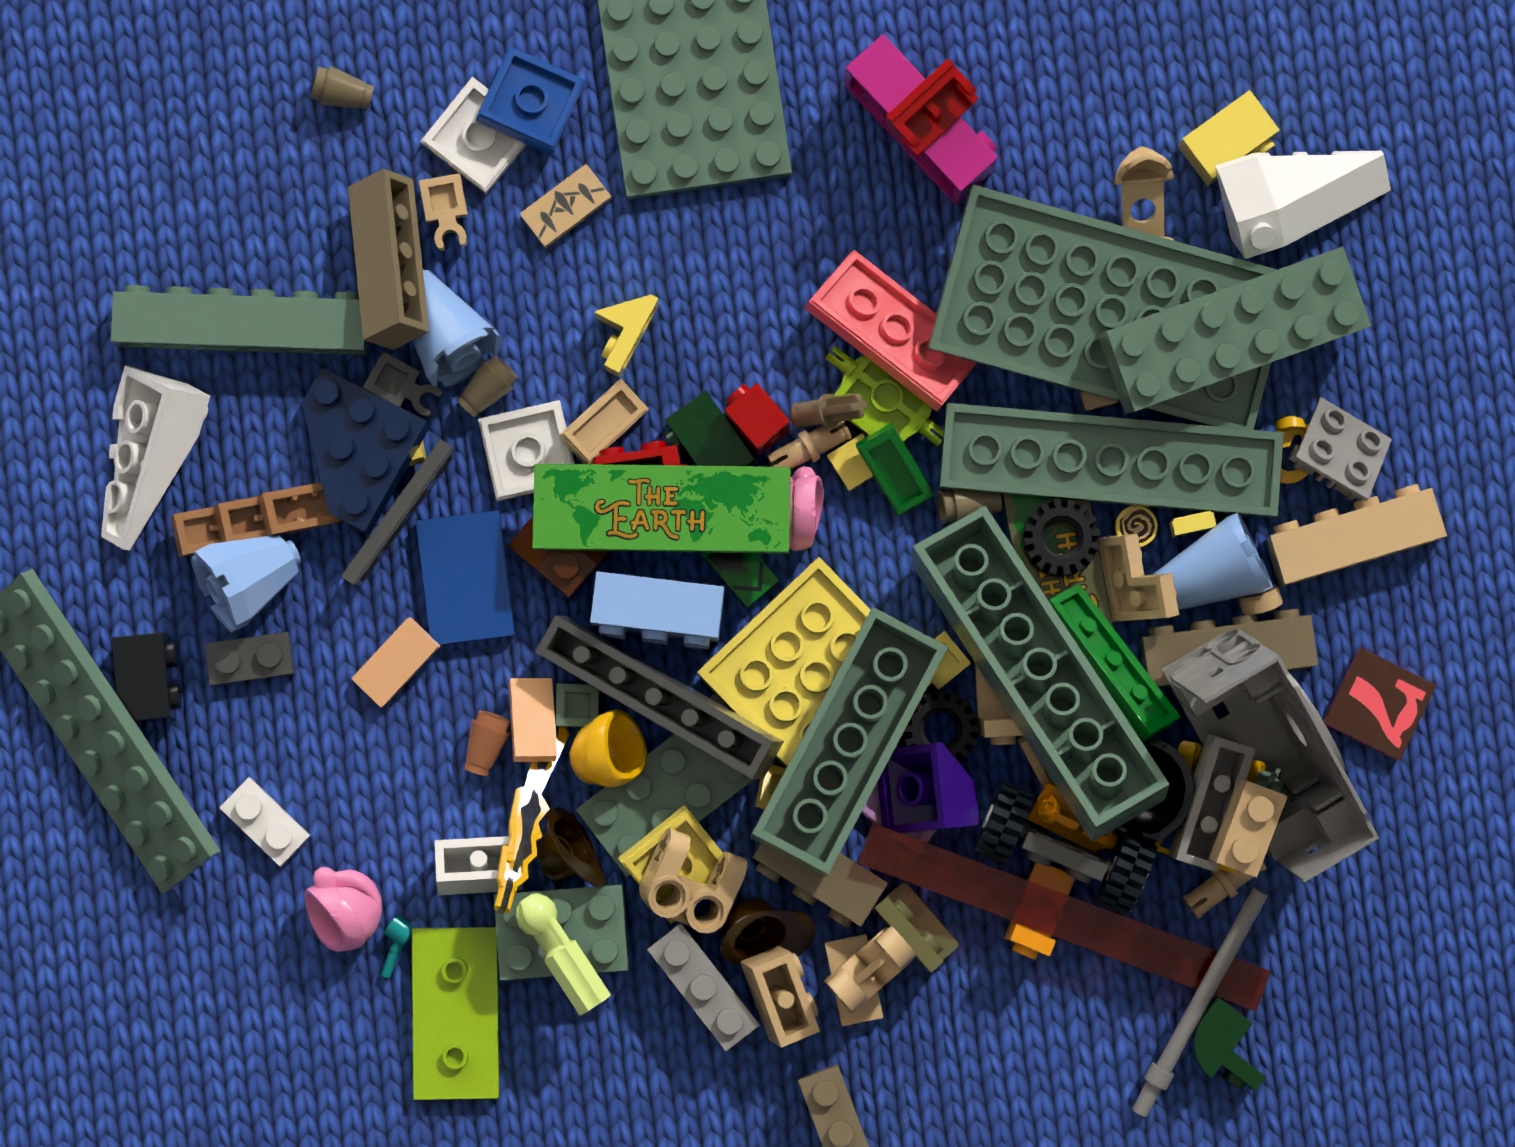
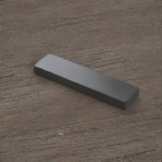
M442 439L438 441L341 575L342 578L356 588L363 584L456 454L453 447Z

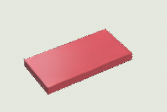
M855 250L848 255L804 308L936 412L939 411L977 365L976 362L927 349L936 313Z

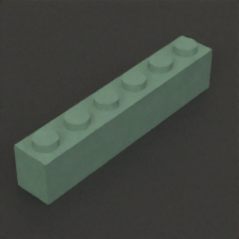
M126 285L125 292L113 291L111 342L117 348L368 356L369 342L363 340L358 293L337 292L335 293V299L318 298V293L313 291H293V297H276V291L267 289L251 290V296L234 295V290L228 288H210L209 294H192V288L180 286L167 287V293H150V287L143 285Z

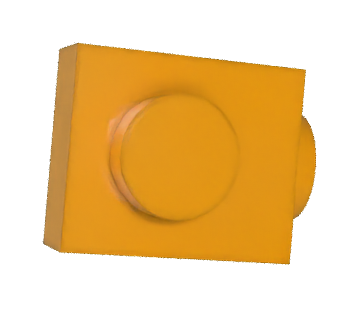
M1037 862L1034 863L1004 936V939L1015 943L1012 951L1036 960L1038 953L1050 956L1056 940L1051 939V936L1075 880L1068 876L1065 871L1053 866L1047 867Z

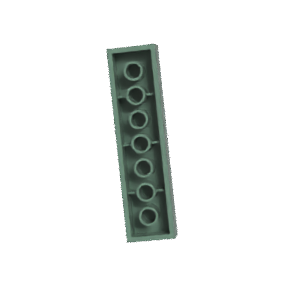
M981 507L914 545L911 565L1090 840L1093 842L1164 801L1169 789V782L987 507Z

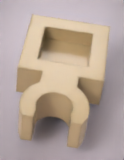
M460 173L420 180L419 186L426 223L439 222V227L434 236L439 251H445L443 239L448 233L457 234L461 247H466L467 235L463 227L457 223V219L468 217Z

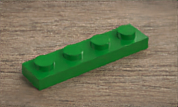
M1080 583L1048 600L1126 719L1144 742L1178 721L1181 716Z

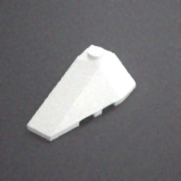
M1334 151L1331 155H1308L1307 152H1293L1292 156H1271L1269 153H1252L1215 165L1230 238L1245 259L1284 247L1391 191L1385 157L1382 151Z
M125 365L113 406L112 419L119 420L117 444H110L109 458L114 459L115 471L114 480L106 486L101 537L123 550H130L199 437L203 421L207 417L210 395L189 384Z

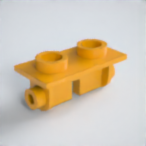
M1049 782L1045 785L1027 817L1028 820L1094 853L1105 848L1111 850L1117 841V835L1112 830L1092 842L1057 787Z

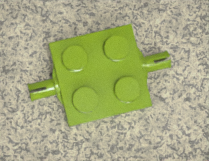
M838 346L831 350V353L827 355L825 360L845 374L842 384L834 396L857 393L868 404L864 417L848 420L867 436L893 423L903 442L919 432L934 443L936 447L942 443L944 430L929 419L932 410L929 405L865 355L854 361L840 350Z

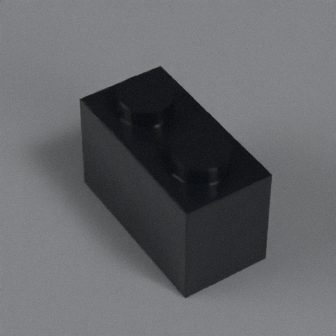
M163 632L112 637L117 696L135 723L176 719L175 709L182 708L180 685L173 684L172 667H178L176 642H169V635Z

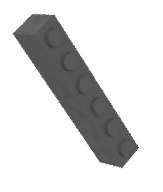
M555 615L535 653L751 779H764L784 741L609 639L600 636L597 632L569 616Z

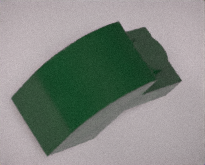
M1213 996L1190 1037L1192 1057L1197 1067L1207 1077L1213 1078L1222 1066L1226 1069L1222 1077L1237 1089L1243 1091L1248 1086L1257 1091L1266 1079V1076L1233 1052V1049L1253 1023L1219 997Z

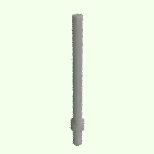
M1256 887L1252 888L1158 1062H1152L1145 1074L1144 1079L1147 1082L1132 1107L1135 1113L1147 1117L1161 1090H1167L1175 1075L1172 1070L1268 897L1266 892Z

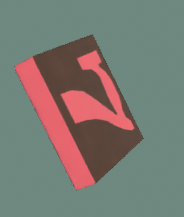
M1360 647L1323 721L1326 726L1390 758L1400 761L1437 685Z

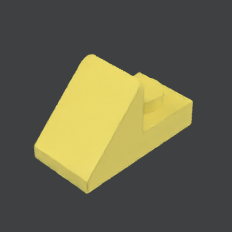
M648 295L594 312L596 319L621 331L619 337L612 334L601 355L607 359L604 364L606 371L621 378L659 307V298Z

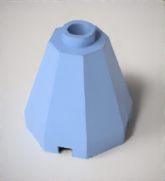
M279 535L209 544L195 551V556L191 558L198 585L205 597L211 595L216 603L210 606L213 613L231 633L246 626L299 572L297 564L301 563L299 552L293 542L290 540L285 542Z

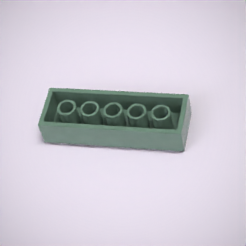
M1342 246L1101 332L1097 336L1124 413L1127 414L1371 327V323L1346 252Z
M872 606L750 838L826 878L948 646Z

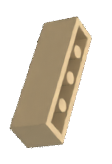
M1418 484L1395 490V499L1382 503L1379 502L1378 496L1370 497L1367 501L1361 500L1353 503L1355 511L1340 515L1338 508H1334L1313 515L1315 522L1299 527L1298 521L1293 520L1274 526L1275 534L1266 538L1265 543L1279 588L1445 538L1447 534L1433 489L1429 488L1420 491Z

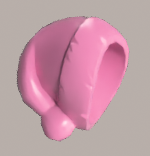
M800 467L791 477L789 549H792V551H800L812 547L822 513L824 499L823 484L820 476H817L811 467Z
M320 867L314 872V885L304 891L305 907L311 926L320 941L330 950L342 952L362 947L374 934L381 920L382 900L375 883L368 876L355 870L348 869L335 872L331 868Z

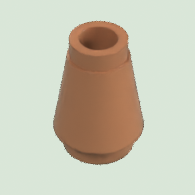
M479 710L476 719H471L466 762L464 765L465 770L481 776H488L490 769L493 767L511 735V731L508 730L511 723L509 719L483 710Z

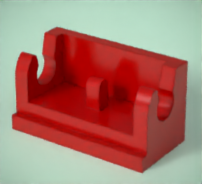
M948 58L886 115L884 124L917 158L979 100L975 94L977 90Z

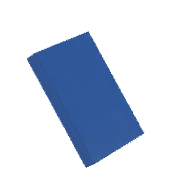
M500 510L416 520L429 635L440 646L516 636Z

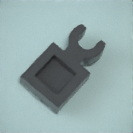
M384 351L363 385L364 389L399 407H402L405 400L412 403L414 412L423 418H429L431 411L420 404V399L424 395H432L439 400L442 397V392L439 388L431 384L421 386L416 384L420 371Z

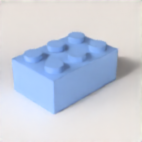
M596 571L590 623L593 629H599L598 634L605 638L625 640L626 633L641 634L642 642L667 645L668 638L684 639V647L709 650L710 643L719 644L725 595L724 587Z

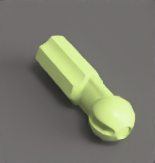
M539 893L531 894L521 900L516 907L515 914L518 927L526 934L534 936L546 955L544 962L580 1016L610 997V992L576 940H570L558 923L555 903L547 896Z

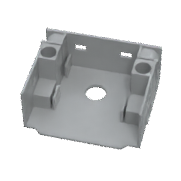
M1233 629L1215 637L1161 669L1203 745L1207 734L1256 749L1253 759L1263 761L1266 764L1265 771L1275 772L1277 768L1282 769L1280 780L1286 782L1284 795L1288 797L1267 854L1303 883L1379 839L1369 820L1365 807L1346 774L1343 759L1328 728L1304 690L1288 672L1280 655L1262 645L1254 637L1239 629ZM1223 702L1228 714L1218 719L1212 707ZM1316 847L1319 848L1311 854L1307 853Z

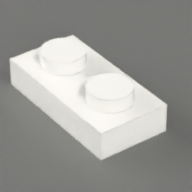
M250 777L219 807L280 867L311 837L303 827Z

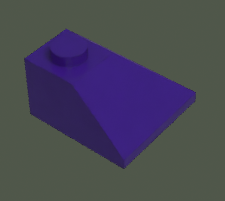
M942 742L894 749L877 781L883 835L980 825L975 782Z

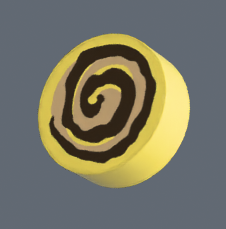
M1143 506L1125 508L1117 516L1114 524L1115 535L1137 533L1140 548L1145 547L1155 538L1158 529L1156 517L1149 509Z

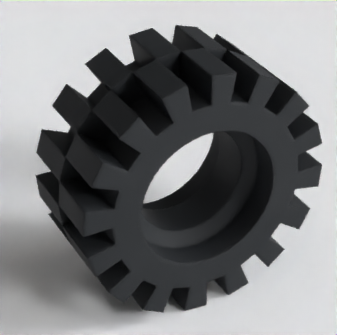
M1055 499L1052 502H1046L1039 506L1028 518L1022 533L1023 550L1025 555L1029 557V562L1033 567L1036 566L1040 569L1041 573L1054 575V577L1072 576L1086 568L1095 558L1094 556L1100 546V528H1097V520L1094 515L1091 516L1087 511L1088 508L1084 505L1080 506L1075 503L1076 501L1069 499L1068 501ZM1064 522L1075 529L1078 540L1072 552L1060 555L1049 550L1045 543V532L1050 525Z
M937 691L924 694L902 734L905 745L929 744L930 742L924 735L925 721L936 713L947 714L955 721L957 733L955 739L945 747L960 763L971 753L977 743L979 725L975 711L972 710L966 700H963L953 692Z

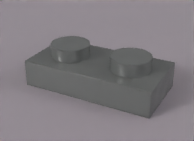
M290 632L204 643L210 686L295 675Z

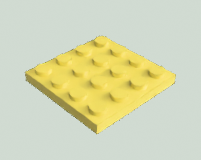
M818 557L697 671V675L731 711L784 741L776 757L787 768L866 620L870 609ZM934 675L928 686H930L932 682L936 679Z

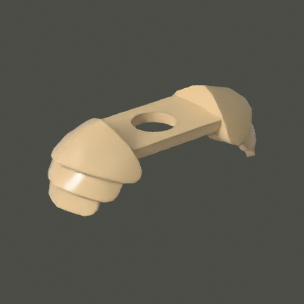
M1143 146L1129 153L1119 165L1115 176L1114 184L1121 185L1122 226L1174 240L1171 237H1165L1164 181L1174 179L1172 166L1165 157ZM1140 199H1149L1154 203L1155 207L1152 216L1143 221L1134 219L1131 215L1133 204Z

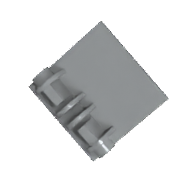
M1320 397L1300 446L1296 445L1293 448L1288 459L1294 462L1293 467L1296 469L1300 468L1310 475L1316 471L1315 480L1318 482L1324 477L1328 478L1325 486L1331 488L1334 485L1333 489L1347 496L1348 500L1352 501L1355 498L1358 501L1363 499L1367 501L1392 439Z

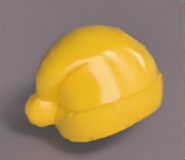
M615 709L597 716L577 733L569 751L570 764L579 780L586 784H597L611 788L619 787L634 780L642 772L647 758L645 739L631 716L623 710Z

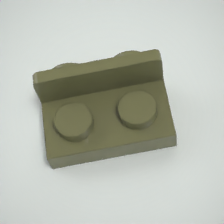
M901 883L872 908L886 926H892L916 953L915 959L927 973H932L944 962L943 960L959 945L907 883Z

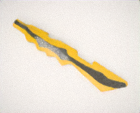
M556 727L558 755L556 762L570 735L565 727ZM531 762L524 787L515 790L508 823L509 842L508 846L503 845L501 847L496 880L498 893L494 909L500 913H510L517 888L528 879V864L537 856L536 842L542 838L539 822L550 809L541 793L556 762Z

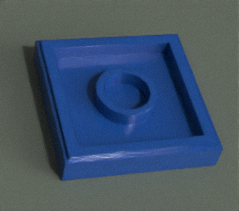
M510 46L477 114L476 122L553 155L585 86L586 80Z

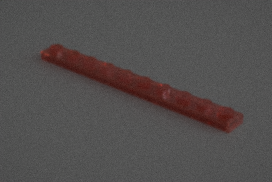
M874 823L870 825L857 863L1195 989H1198L1218 952ZM1234 958L1214 996L1257 1011L1271 971Z

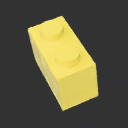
M1249 90L1182 138L1178 147L1205 184L1209 186L1217 180L1215 165L1252 153H1268L1276 146L1272 140L1280 129Z

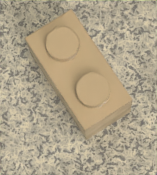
M1239 778L1209 859L1257 878L1288 796Z

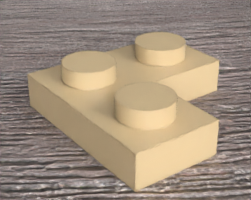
M1137 533L1099 538V551L1112 622L1160 619L1179 615L1177 593L1172 573L1144 575L1142 552Z

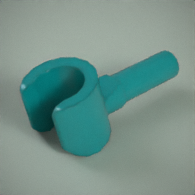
M400 916L394 918L383 933L394 942L389 949L380 974L385 978L391 977L399 953H401L402 948L412 936V925Z

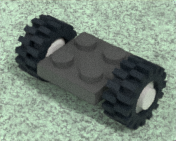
M1003 781L993 804L990 805L974 852L1006 865L1020 835L1022 848L1026 849L1025 853L1028 859L1047 867L1051 866L1052 861L1066 866L1064 870L1067 871L1066 874L1087 884H1090L1092 878L1099 881L1103 880L1096 903L1128 917L1132 909H1134L1146 883L1156 856L1157 845L1124 833L1112 859L1107 858L1106 860L1105 857L1026 823L1025 821L1032 807L1035 794Z

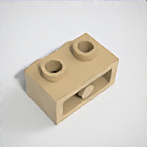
M776 946L740 961L769 1041L782 1048L820 1032L815 1019L819 1015L818 1009L809 992L806 993L801 981V978L804 977V972L795 953Z

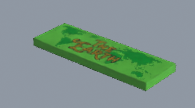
M534 464L533 550L789 554L791 467Z

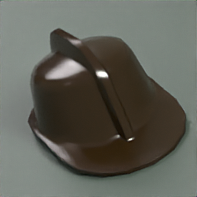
M559 807L550 809L547 814V824L541 829L542 838L536 842V857L540 862L543 874L552 881H562L578 875L595 887H603L605 877L595 857L591 839L584 827L567 810Z
M747 899L735 905L729 911L727 919L722 926L724 938L721 942V953L724 959L732 964H740V961L776 946H780L799 956L813 942L816 927L812 918L804 912L776 910L762 899Z

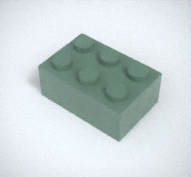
M623 885L520 892L514 896L510 913H503L509 894L507 893L503 895L499 909L495 910L500 980L553 976L544 962L546 955L534 936L526 934L518 927L515 918L518 903L535 893L545 895L555 903L558 923L570 940H576L596 973L630 970ZM497 894L494 895V904H495V900H496Z

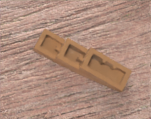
M321 482L266 492L256 497L218 503L214 507L176 513L170 516L179 558L194 555L195 551L209 544L273 535L282 537L343 522L329 513Z

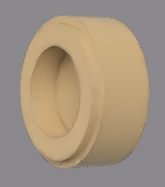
M1275 585L1266 592L1238 598L1241 612L1244 615L1264 613L1283 604L1280 589Z

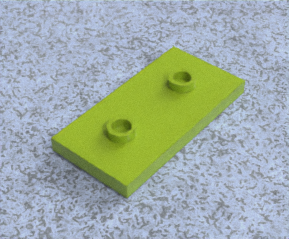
M496 927L412 928L413 1100L500 1098L499 989Z

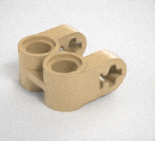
M668 828L662 834L644 876L640 881V897L660 917L673 919L692 927L700 933L715 932L723 926L745 877L747 860L725 851L716 862L707 884L698 883L678 874L689 851L690 836ZM664 884H672L673 892L671 896L665 901H656L655 896L659 887ZM709 899L711 901L709 911L703 916H694V908L701 900Z
M887 925L823 982L852 1014L916 958V953L892 926Z

